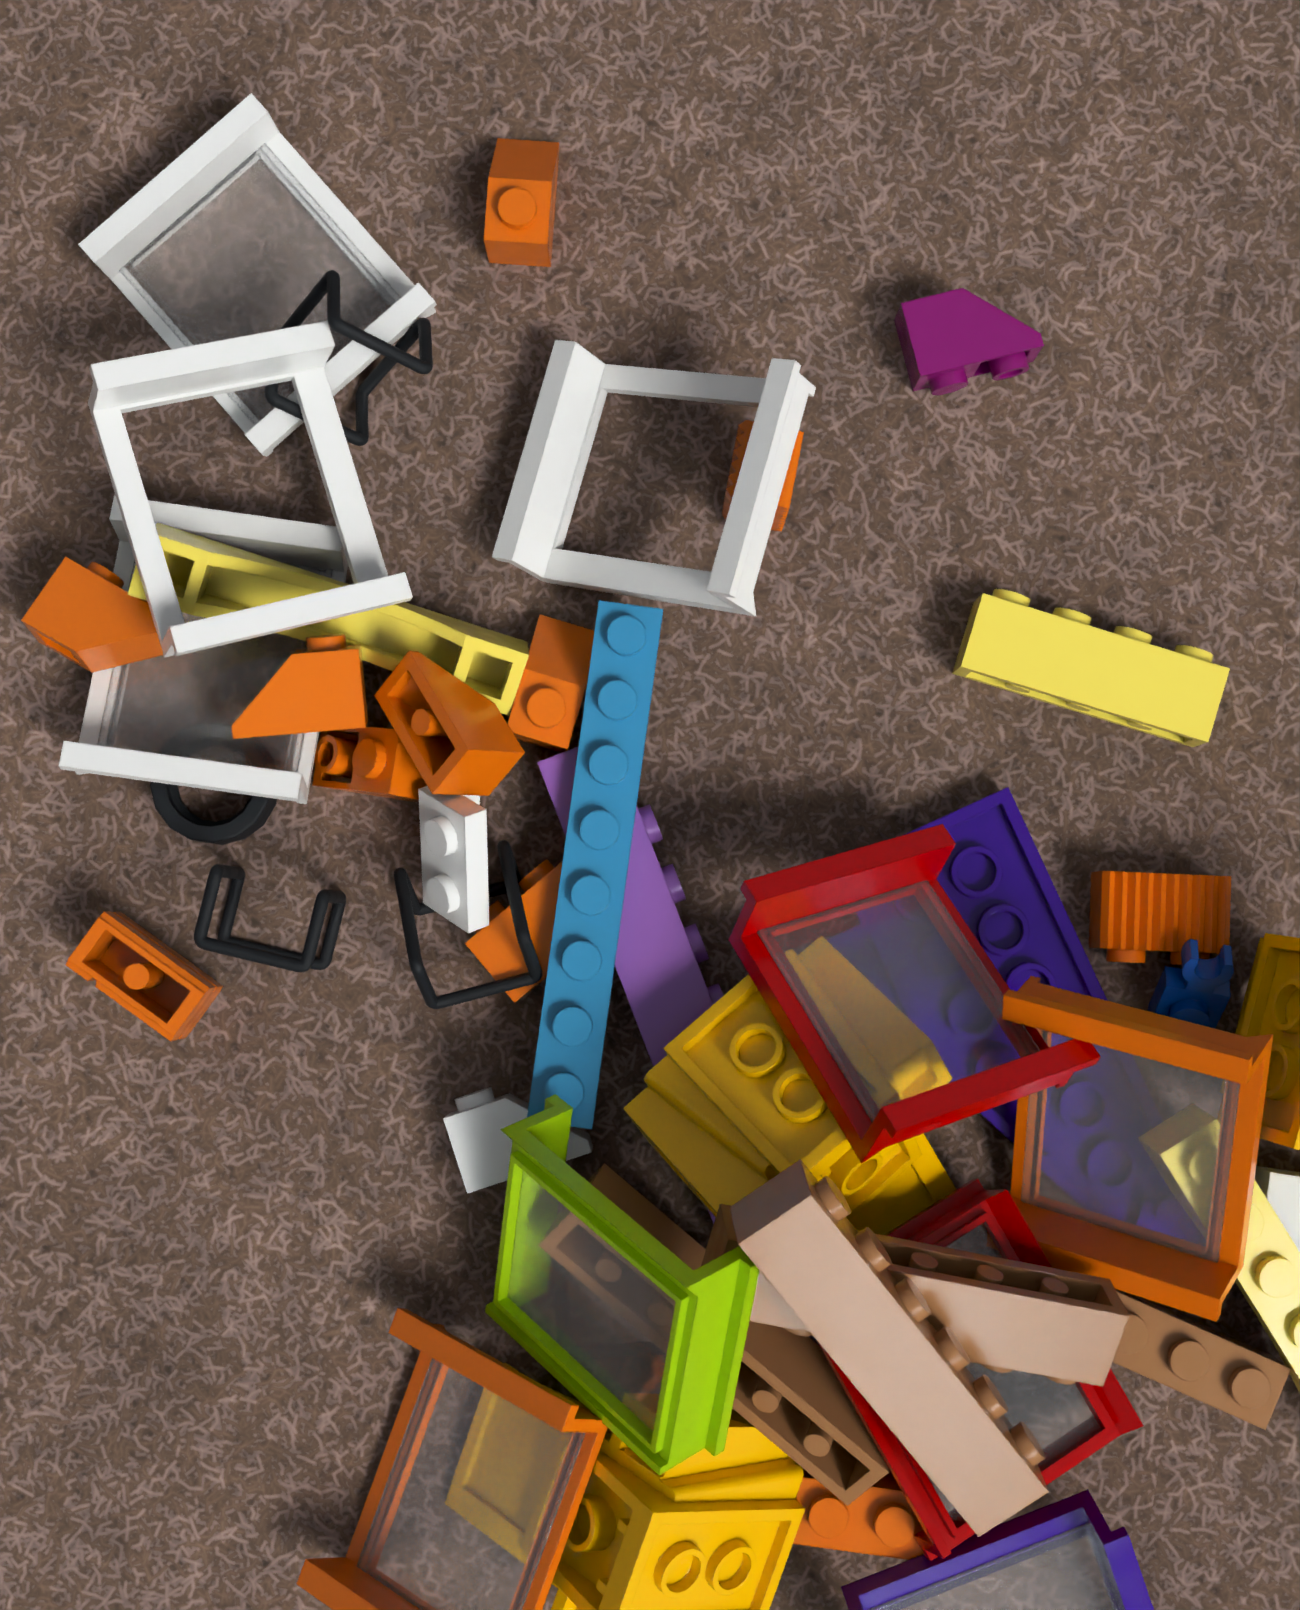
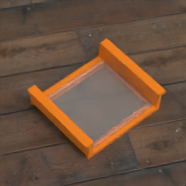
M1030 976L1018 991L1009 989L1003 995L1002 1019L1036 1028L1048 1047L1072 1039L1092 1043L1101 1058L1096 1065L1074 1072L1063 1087L1056 1088L1052 1086L1017 1099L1011 1197L1052 1268L1108 1278L1117 1290L1217 1322L1221 1315L1222 1303L1244 1265L1273 1034L1245 1037L1040 983L1041 978ZM987 1231L986 1247L998 1251Z
M397 1308L388 1333L420 1351L419 1357L346 1556L305 1559L297 1585L332 1610H542L608 1427L602 1423V1419L595 1416L592 1412L447 1332L444 1325L433 1324L408 1309Z

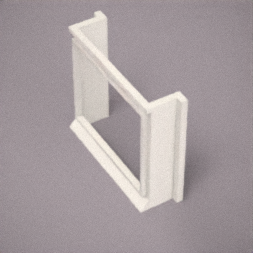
M328 321L90 364L89 370L93 385L88 406L164 658L403 603L413 598L405 572L388 576L324 366L335 347ZM292 381L354 584L185 623L122 413Z
M555 340L492 558L508 562L546 583L756 617L753 591L808 396L814 397L816 387L799 373L801 365L796 360L772 358L767 377L756 378L605 364L575 341ZM607 393L758 407L711 572L562 550Z

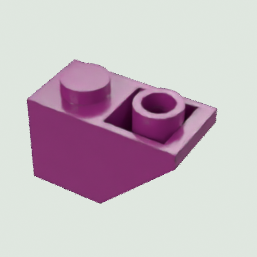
M964 288L903 302L900 304L894 319L912 390L917 391L930 387L932 395H944L958 391L968 385L967 378L990 372L993 380H1004L1023 374L1030 369L1028 363L1035 360L1044 346L1041 333Z

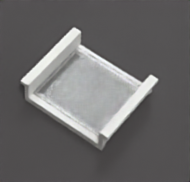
M252 93L78 244L91 260L113 281L171 349L279 330L324 274L330 270H334L340 275L341 319L391 345L399 340L419 318L429 317L436 312L434 308L437 305L435 300L419 282L416 285L412 283L284 138L268 111ZM327 293L301 325L327 321ZM330 327L335 347L324 369L332 395L335 396L381 354L334 331ZM292 381L278 383V394L299 404ZM265 386L213 396L245 432L244 435L266 457L273 452L277 445L304 423L303 420L272 406L265 398Z
M114 495L109 520L118 536L119 546L113 573L123 580L124 585L122 589L128 592L136 562L119 505ZM148 500L155 524L162 523L344 583L346 581L348 563L336 526ZM182 612L185 623L205 619V617ZM272 633L179 656L173 655L164 658V655L93 672L79 743L63 741L59 761L60 769L75 771L77 775L91 773L307 804L319 732L233 739L231 727L296 649H307L306 642Z

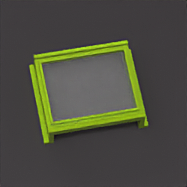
M555 1094L545 1099L543 1111L500 1129L512 1140L494 1297L493 1302L486 1305L485 1313L587 1409L602 1419V1423L658 1475L663 1474L704 1448L713 1456H716L723 1452L725 1448L759 1269L741 1247L738 1246L693 1270L566 1163L573 1108Z

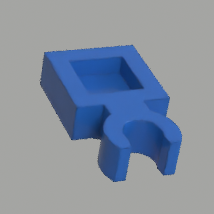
M1189 939L1181 948L1182 969L1165 966L1149 1002L1148 1011L1216 1028L1231 997L1229 980L1234 973L1232 947L1223 945L1219 955L1215 958L1200 959L1198 940Z

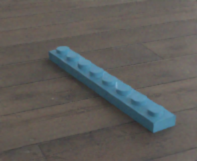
M601 600L598 602L527 1117L543 1111L545 1099L556 1094L573 1108L571 1127L585 1129L593 1128L663 618V609Z

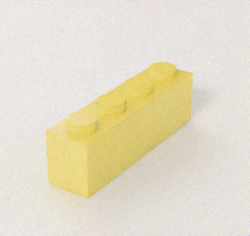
M994 589L992 596L982 593L974 601L952 674L1190 747H1196L1209 742L1230 668L1212 663V653L1187 645H1176L1174 651L1151 644L1152 636L1134 628L1116 626L1112 633L1089 626L1091 622L1090 616L1067 608H1054L1053 614L1029 607L1030 599L1009 590Z

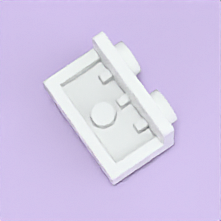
M428 786L419 788L423 903L467 933L489 926L487 811L480 806V796L432 794Z

